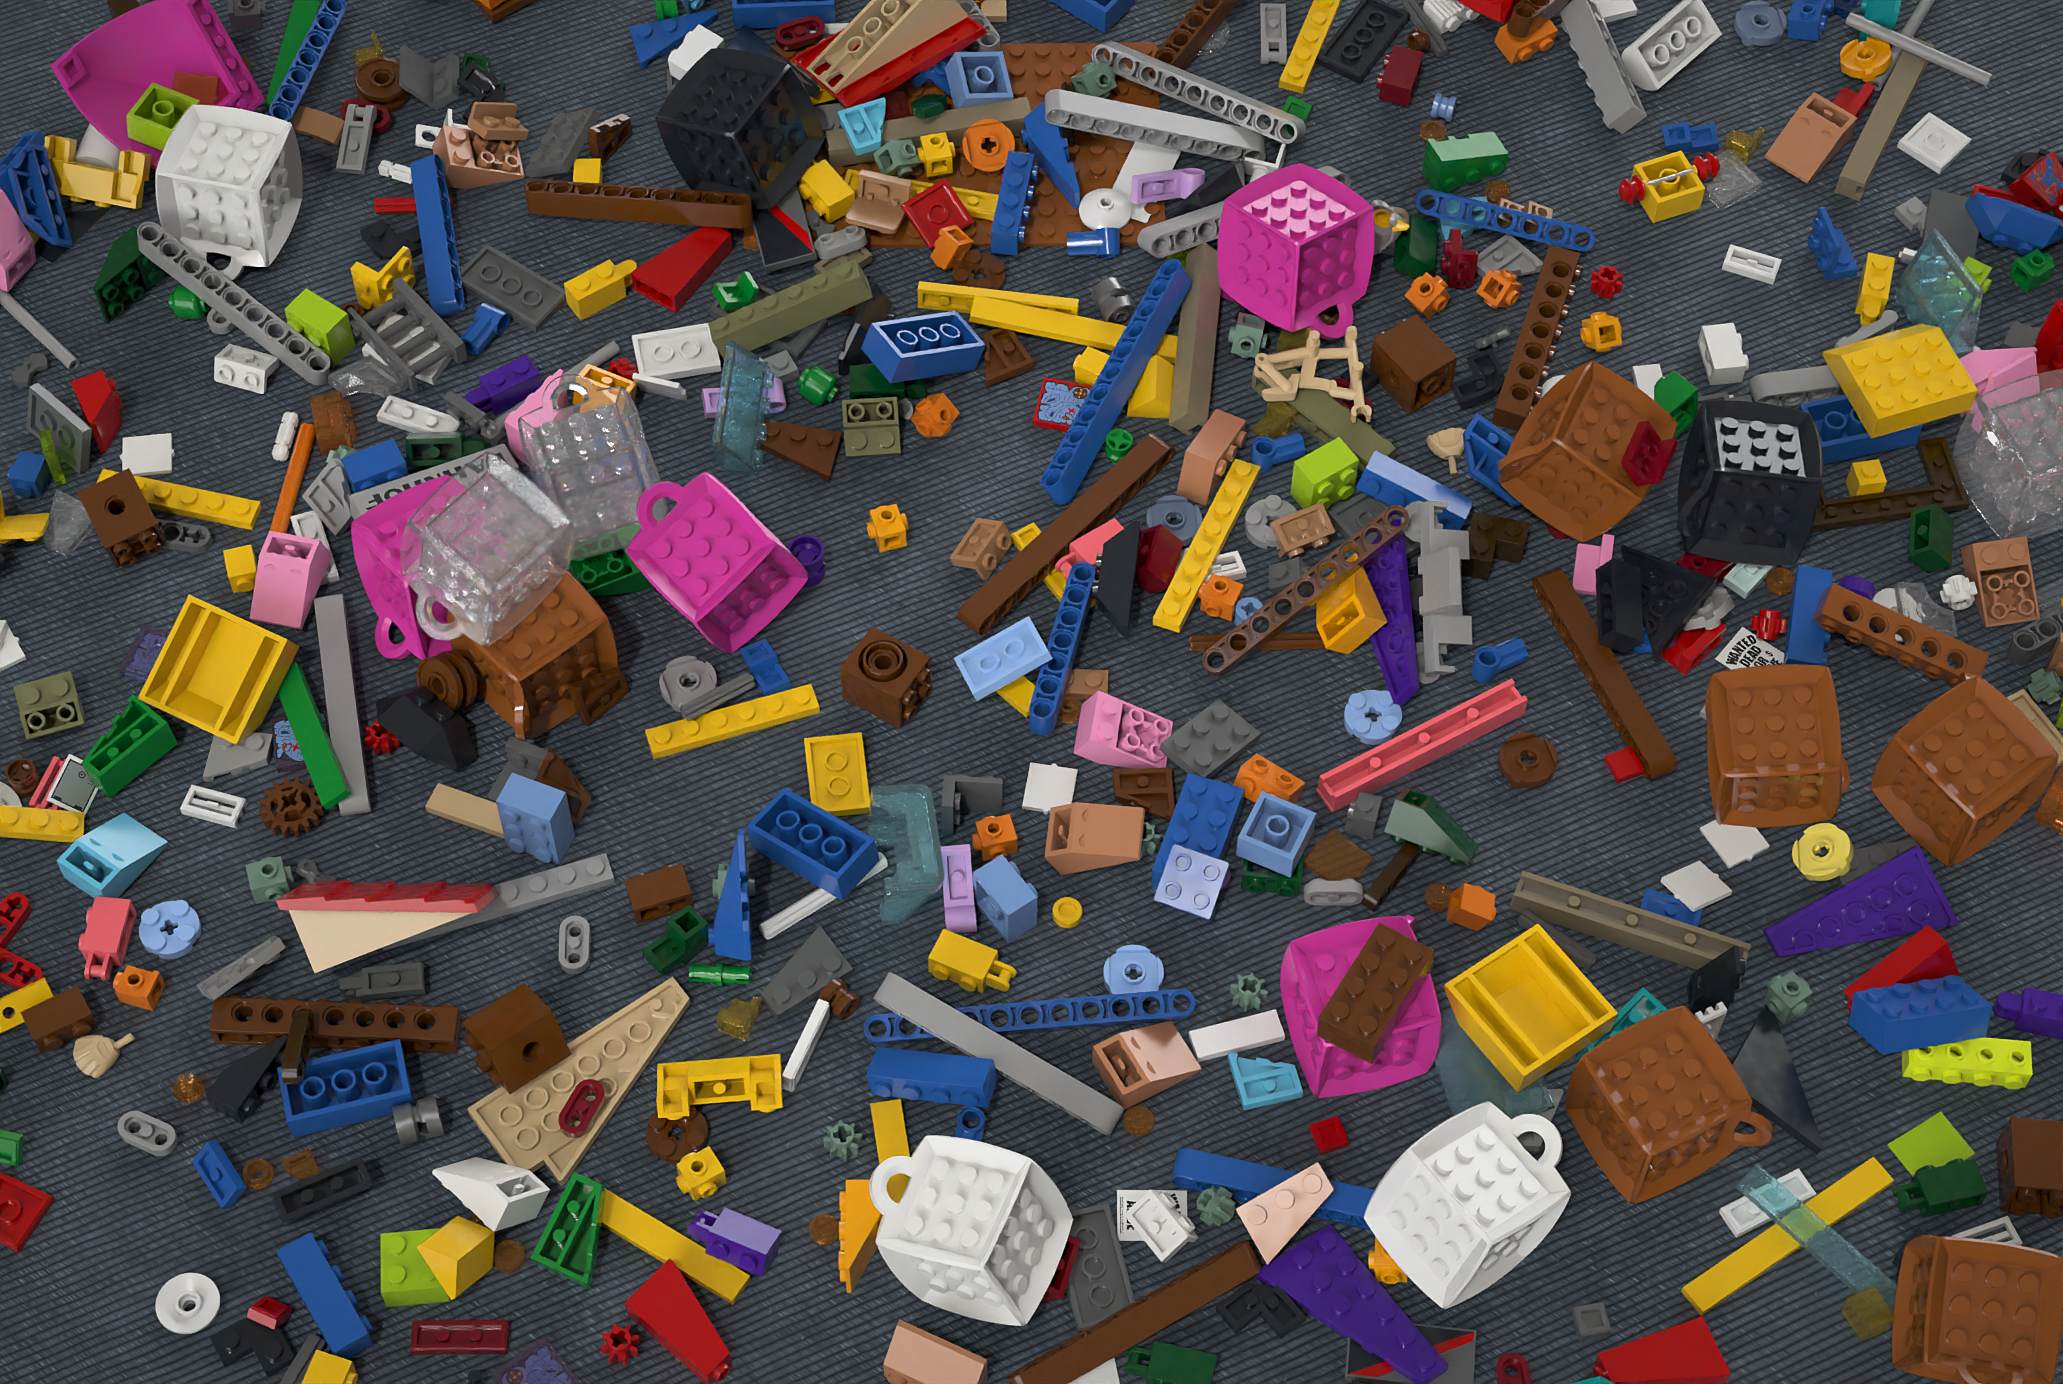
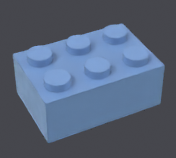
M511 773L496 800L506 845L515 852L522 853L524 851L534 855L542 862L549 863L551 861L560 865L575 837L566 792Z

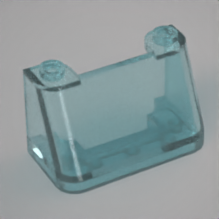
M916 783L873 786L871 788L867 818L868 834L875 839L877 846H894L897 872L892 878L884 877V900L880 904L879 911L881 926L904 922L942 887L944 881V867L933 795L927 786Z

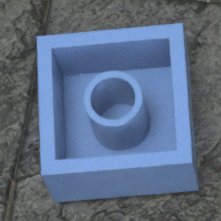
M1003 51L955 52L945 67L954 109L1014 98Z
M1261 791L1238 836L1236 855L1291 878L1314 832L1317 813Z
M1001 854L973 872L974 903L1008 944L1037 925L1038 893L1031 883L1026 884L1020 877L1021 873L1016 864L1012 861L1008 862Z

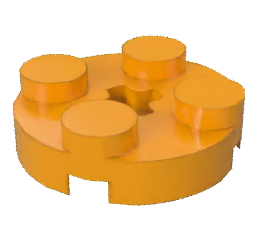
M1867 37V41L1859 43L1858 39L1852 40L1840 52L1841 71L1850 77L1862 78L1865 82L1874 81L1877 75L1884 73L1893 63L1889 43L1876 37Z

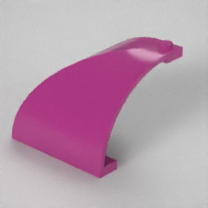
M154 0L99 27L50 65L72 102L94 128L121 151L131 150L151 154L150 168L155 170L163 151L128 138L126 115L152 82L200 100V105L230 107L253 112L265 101L209 0Z

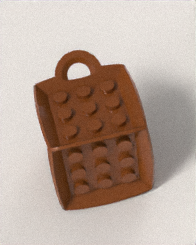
M1589 361L1560 379L1534 406L1515 436L1507 455L1497 463L1500 473L1498 478L1499 484L1527 509L1548 524L1582 543L1590 541L1607 532L1628 516L1639 505L1653 485L1636 486L1620 463L1638 422L1649 420L1661 440L1674 438L1678 425L1677 421L1634 384L1595 361Z
M534 548L489 574L448 609L447 623L452 650L460 653L469 662L476 677L478 693L515 729L517 740L533 739L577 713L567 688L570 683L615 667L618 669L617 644L608 617L585 588L565 568L539 548Z
M1787 664L1745 667L1713 673L1707 686L1705 711L1707 721L1708 775L1717 823L1719 825L1767 828L1832 820L1839 808L1842 793L1849 787L1850 774L1847 763L1842 755L1839 710L1830 668L1819 665Z
M1962 672L1955 687L1926 706L1889 741L1875 765L1871 780V790L1909 835L1915 838L1922 847L1944 865L1954 867L1995 840L2036 802L2052 779L2058 762V753L2031 720L1999 690L1980 676L1969 672Z
M1682 1005L1635 1023L1588 1051L1577 1063L1567 1089L1566 1110L1578 1134L1608 1179L1631 1204L1648 1200L1684 1184L1734 1152L1739 1145L1747 1147L1762 1146L1769 1143L1772 1138V1124L1765 1117L1751 1111L1752 1099L1721 1047L1689 1009ZM1740 1121L1753 1125L1756 1131L1753 1134H1742L1735 1132V1128Z
M1936 1235L1918 1236L1905 1246L1897 1283L1893 1315L1892 1365L1896 1370L1959 1384H2053L2063 1333L2062 1256L2010 1243Z

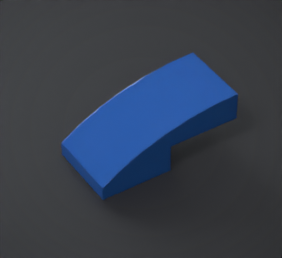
M1688 121L1662 126L1667 150L1682 152L1719 150L1715 123L1690 128Z
M766 638L740 649L742 658L764 697L792 689L789 678L779 665L777 655Z

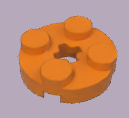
M995 119L976 121L965 131L962 139V152L971 167L983 172H992L1003 168L1006 165L1008 151L1015 150V140L1011 130ZM985 138H989L990 142H995V147L991 148V153H987L986 149L981 147V144L985 143Z

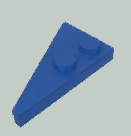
M716 9L629 27L640 68H647L650 60L658 55L663 57L671 49L680 46L687 33L693 31L698 24L704 28L712 25L718 19Z

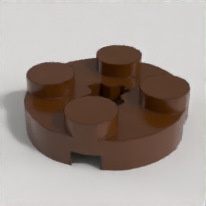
M977 250L968 251L965 257L961 260L959 259L953 267V283L957 286L1003 290L1005 286L1004 263L990 254L980 253ZM982 274L985 278L980 277L976 280L974 275Z
M1531 732L1514 734L1505 741L1499 753L1498 766L1502 775L1509 780L1512 787L1517 789L1523 787L1534 788L1547 783L1553 778L1557 764V753L1550 741L1545 738L1543 741L1535 737L1536 734ZM1526 755L1529 759L1535 760L1532 764L1522 762L1523 756Z
M690 1105L689 1116H684L678 1120L658 1118V1112L652 1113L649 1116L646 1129L649 1150L656 1158L668 1161V1164L672 1165L678 1164L689 1153L701 1151L709 1139L708 1126L704 1116L696 1110L694 1105ZM676 1128L685 1131L682 1133V1139L676 1140L675 1136L669 1137V1134Z

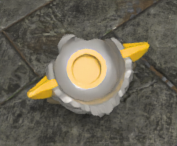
M1382 200L1371 202L1374 210L1375 226L1374 256L1386 249L1388 245L1398 238L1402 231L1408 230L1410 227L1409 215L1405 209L1389 206Z

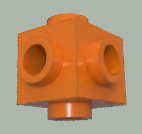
M1507 269L1502 271L1490 270L1483 277L1476 293L1485 298L1483 301L1492 308H1509L1518 300L1520 296L1519 290L1523 285L1517 282V276Z
M1427 272L1423 276L1416 278L1411 284L1409 291L1404 295L1408 302L1428 320L1436 312L1442 311L1451 297L1446 290L1448 287L1446 282L1438 275L1433 278Z
M944 393L927 396L916 405V411L910 419L916 425L917 431L926 438L942 437L950 431L952 422L960 412Z
M1212 573L1208 582L1201 584L1198 592V598H1201L1200 610L1212 617H1220L1232 622L1236 605L1242 599L1244 584L1233 581L1227 576H1219Z
M1010 814L998 817L988 816L981 821L975 822L976 833L971 834L975 852L980 851L983 861L994 860L1001 854L1006 857L1017 853V836Z

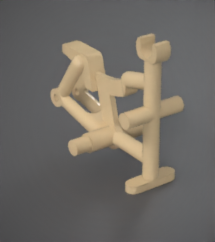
M1355 326L1346 328L1344 348L1319 349L1320 333L1312 330L1309 333L1306 347L1269 355L1265 353L1256 355L1254 375L1262 378L1271 387L1262 390V397L1265 401H1292L1296 399L1298 388L1320 389L1329 392V395L1332 397L1354 400V406L1350 414L1352 423H1356V417L1359 413L1365 415L1366 422H1370L1372 409L1370 406L1365 405L1361 380L1363 364L1359 362L1356 344L1357 328ZM1348 358L1350 372L1349 388L1337 387L1335 380L1314 377L1319 360ZM1302 366L1301 374H1292L1288 380L1279 372L1280 370Z

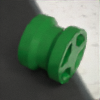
M654 0L658 21L664 20L667 17H679L676 0Z
M1124 429L1111 430L1106 436L1105 455L1107 459L1113 463H1118L1130 452L1133 445L1132 435Z

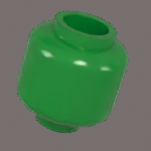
M182 284L176 286L173 294L169 295V307L171 310H174V313L180 319H201L211 309V306Z
M813 366L811 369L807 367L796 385L799 387V395L817 406L823 405L826 400L831 403L839 388L835 387L836 376L820 366Z

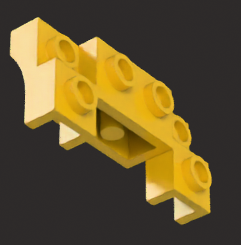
M54 135L45 136L44 147L47 149L59 194L70 196V200L75 202H86V199L95 201L96 206L111 207V204L133 209L142 208L144 181H149L151 154L122 150L120 151L119 167L114 169L75 161L77 144L75 139Z
M780 1054L662 1063L657 1066L656 1102L658 1118L678 1120L684 1116H689L690 1105L745 1100L751 1101V1111L772 1112L778 1108H783Z

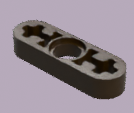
M1407 841L1368 888L1361 904L1376 912L1415 864L1421 849L1416 844Z
M312 1011L294 1012L281 1068L282 1080L285 1085L303 1083L315 1032V1019Z

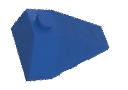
M739 828L716 910L714 927H709L708 935L709 945H715L716 955L747 961L751 960L752 931L745 828Z

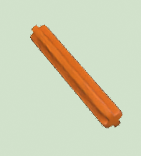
M303 423L300 426L270 531L287 533L290 517L316 433L313 424Z

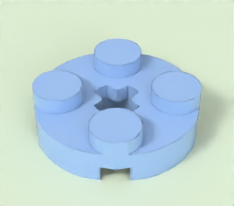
M1365 690L1354 693L1349 697L1344 711V725L1351 736L1354 734L1360 738V742L1369 745L1383 744L1391 740L1401 726L1402 711L1400 705L1393 703L1389 691ZM1375 713L1379 717H1377V721L1373 722L1371 718L1365 717V715Z
M183 900L162 902L145 910L141 915L142 921L139 926V936L142 944L149 953L152 952L159 955L162 959H176L188 954L193 949L192 945L196 942L197 938L199 940L202 927L198 915ZM169 925L178 926V928L174 929V934L172 935L163 932Z
M1126 945L1120 947L1105 962L1103 979L1110 995L1159 991L1162 987L1164 977L1163 964L1158 956L1156 958L1144 946ZM1130 969H1136L1137 974H1142V976L1132 980L1125 974H1130Z

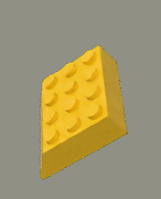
M1918 324L1827 350L1822 354L1871 439L1971 409L1978 391L1940 327Z
M188 595L138 699L233 744L239 745L262 724L300 646L218 607Z
M1536 924L1444 985V990L1459 1026L1517 1093L1611 1031L1618 1012L1539 924Z

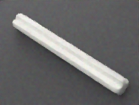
M878 852L880 861L857 885L887 868V859L881 852ZM819 888L761 923L759 930L765 939H771L837 897Z

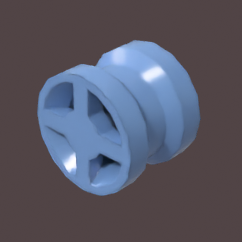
M1437 92L1430 117L1435 119L1442 117L1445 121L1451 122L1457 104V97L1452 96L1448 98L1444 97L1442 93Z
M1246 597L1238 601L1234 620L1236 627L1263 606L1258 599ZM1263 620L1256 622L1254 625L1255 631L1260 629Z

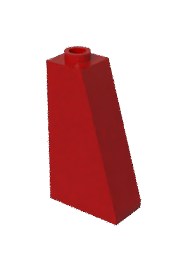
M703 226L635 269L631 273L633 290L677 314L733 251L731 233L722 227Z
M1929 925L1925 926L1843 991L1848 1001L1845 1005L1848 1011L1851 1012L1854 992L1865 991L1869 988L1889 987L1898 983H1914L1923 979L1945 978L1948 975L1959 976L1960 973L1948 942Z
M669 1258L625 1302L627 1315L705 1384H713L716 1380L720 1382L731 1370L730 1352L676 1264Z
M1703 1316L1601 1352L1597 1355L1593 1367L1594 1377L1601 1376L1615 1384H1726L1731 1374Z

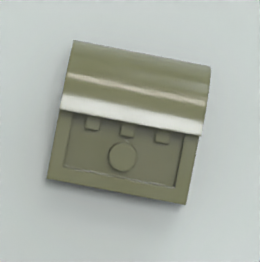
M897 397L842 400L846 459L901 455Z
M71 671L13 686L27 741L86 725L82 703L79 700Z

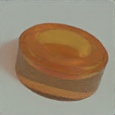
M1428 120L1421 125L1419 137L1425 144L1429 138H1434L1436 142L1444 141L1446 128L1443 123L1437 120Z
M515 1240L502 1241L494 1249L493 1260L495 1266L503 1273L517 1272L525 1263L524 1249Z

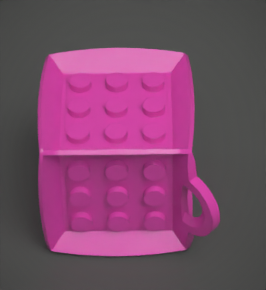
M1301 163L1281 168L1254 180L1237 190L1224 201L1217 250L1220 288L1253 314L1289 332L1309 327L1311 330L1318 331L1320 337L1326 340H1334L1344 336L1346 328L1352 326L1353 323L1352 304L1366 294L1370 279L1375 231L1373 206L1340 181ZM1336 305L1339 310V320L1334 325L1323 323L1318 314Z
M709 472L700 474L684 487L668 481L655 483L641 494L637 502L636 514L641 528L626 547V553L649 582L678 611L688 618L712 645L721 651L733 653L753 638L785 608L808 580L809 575L798 559L748 510L721 480ZM663 497L674 499L677 504L666 516L657 522L652 514L654 503Z
M449 475L426 481L400 492L365 512L351 523L352 543L357 568L371 605L379 617L375 630L376 646L384 657L400 660L412 653L421 660H424L427 657L436 656L443 651L452 650L447 623L448 609L477 583L513 560L506 536L491 513L466 487ZM392 621L405 636V639L399 644H393L389 639L388 633Z
M1407 914L1405 917L1389 916L1345 923L1292 940L1288 945L1280 973L1281 996L1297 1058L1315 1097L1324 1098L1349 1095L1390 1086L1427 1073L1435 1061L1441 1042L1442 1022L1430 973L1373 1064L1317 1036L1318 1017L1379 922L1417 941L1413 932L1416 926V918Z

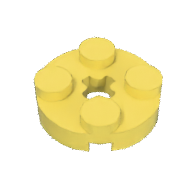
M1830 823L1815 824L1803 831L1805 835L1799 841H1795L1792 848V858L1798 870L1807 880L1827 881L1845 875L1849 871L1850 862L1853 858V845L1848 835L1838 829L1837 826ZM1822 847H1826L1829 851L1824 857L1816 856L1817 853L1821 852Z

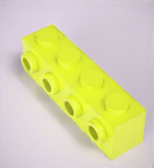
M1983 1037L1901 1051L1902 1077H1910L1916 1081L1932 1079L1943 1080V1082L1948 1084L1966 1082L1974 1083V1085L1980 1087L1999 1085L2007 1089H2020L2026 1087L2033 1075L2030 1041Z

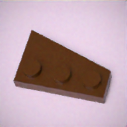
M761 419L755 445L757 448L783 461L788 459L798 464L799 468L806 472L812 471L821 475L822 480L830 483L842 441V433Z

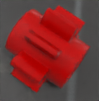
M1600 266L1598 273L1592 272L1590 291H1595L1598 298L1613 299L1615 292L1621 293L1623 274H1618L1615 267Z
M619 358L618 361L609 362L608 372L634 381L632 378L633 373L639 374L636 367L637 364H628V358Z
M1760 609L1759 616L1752 615L1750 629L1757 630V638L1778 640L1779 633H1786L1787 620L1781 618V611Z
M375 719L371 727L365 728L368 735L365 738L367 747L373 746L375 755L379 753H388L390 755L395 746H401L400 740L379 724L377 719Z
M613 1324V1329L609 1334L602 1333L603 1340L607 1344L600 1346L601 1353L604 1355L609 1354L611 1365L618 1361L623 1362L626 1366L627 1360L632 1356H639L638 1350L634 1346L640 1343L639 1335L631 1336L632 1329L630 1325L621 1328Z

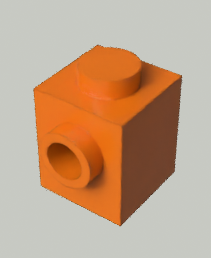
M1463 883L1450 894L1446 920L1478 932L1487 924L1492 923L1495 918L1496 907L1494 905L1496 895L1485 891L1480 886Z

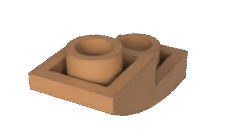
M300 106L291 124L294 132L297 134L312 136L320 143L337 146L342 138L345 121L328 113Z
M1500 198L1496 205L1552 218L1553 209L1532 201L1522 206ZM1502 213L1498 216L1497 223L1503 227L1508 226L1512 217L1508 213ZM1528 219L1523 224V230L1526 232H1534L1537 228V221L1534 219Z

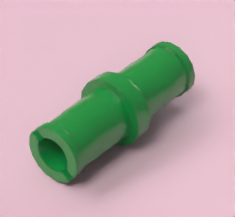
M717 963V965L690 964L689 977L691 978L689 982L716 983V986H724V984L751 985L752 972L750 971L752 967L725 966V963Z

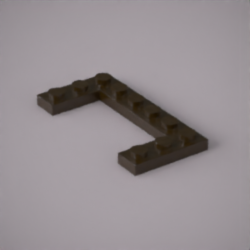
M1938 437L1918 440L1916 445L1930 486L1828 500L1822 484L1819 504L1811 532L1911 518V511L1934 503L1946 513L1968 510L1970 502L1946 438Z

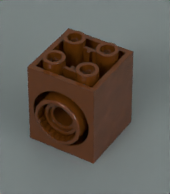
M1415 314L1409 319L1401 320L1394 328L1387 332H1381L1374 338L1369 368L1379 376L1378 383L1410 415L1451 390L1450 385L1453 384L1457 356Z
M130 468L77 492L116 568L130 566L138 558L146 554H155L162 550L167 540Z
M873 626L840 667L842 698L899 729L902 728L906 721L913 719L917 712V706L922 700H927L933 689L931 685L932 670L930 657Z
M525 983L462 1022L467 1032L463 1037L470 1049L477 1052V1056L474 1057L476 1064L483 1073H488L489 1078L497 1088L502 1086L509 1095L572 1055L553 1012Z
M2011 1117L1996 1142L2000 1211L2010 1212L2015 1216L2039 1214L2044 1218L2050 1219L2063 1216V1121Z

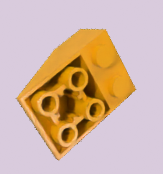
M1354 553L1346 561L1354 562L1359 557ZM1363 566L1316 603V626L1328 650L1350 654L1387 623V619ZM1334 570L1325 579H1333L1336 576L1337 571Z
M846 1180V1191H840L839 1270L840 1282H846L847 1293L853 1292L878 1248L875 1241L883 1215L876 1209L869 1193L870 1180Z

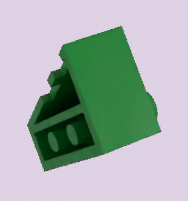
M1495 132L1467 134L1466 139L1457 140L1454 136H1448L1446 141L1438 142L1434 138H1429L1426 143L1422 174L1432 189L1450 192L1463 185L1473 184L1480 179L1506 171L1509 153Z
M133 694L127 700L129 705L122 715L117 714L113 719L114 725L107 735H101L81 762L92 784L108 798L114 796L178 744L168 723Z
M573 1172L531 1256L535 1264L592 1290L606 1194L602 1184Z

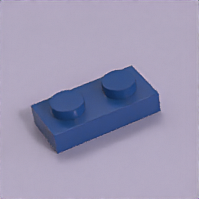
M1646 888L1640 909L1696 927L1699 925L1703 908L1692 912L1680 899Z
M207 1141L192 1163L221 1209L232 1208L247 1187L218 1141Z

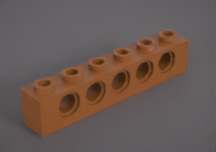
M1834 583L1823 590L1812 621L1819 623V626L1824 630L1830 632L1837 631L1845 635L1846 639L1853 643H1863L1872 647V651L1877 654L1889 655L1898 659V663L1903 666L1916 667L1924 671L1923 673L1927 677L1949 682L1952 688L1957 685L1958 678L1962 672L1973 673V675L1981 677L1989 656L1986 652ZM1843 611H1847L1851 615L1852 621L1845 619ZM1869 622L1876 625L1878 633H1874L1870 629ZM1895 634L1902 637L1904 645L1896 641ZM1921 646L1928 649L1929 657L1922 653ZM1947 658L1954 661L1955 669L1949 666Z

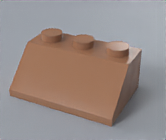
M899 1320L883 1364L884 1376L887 1377L891 1384H987V1359Z

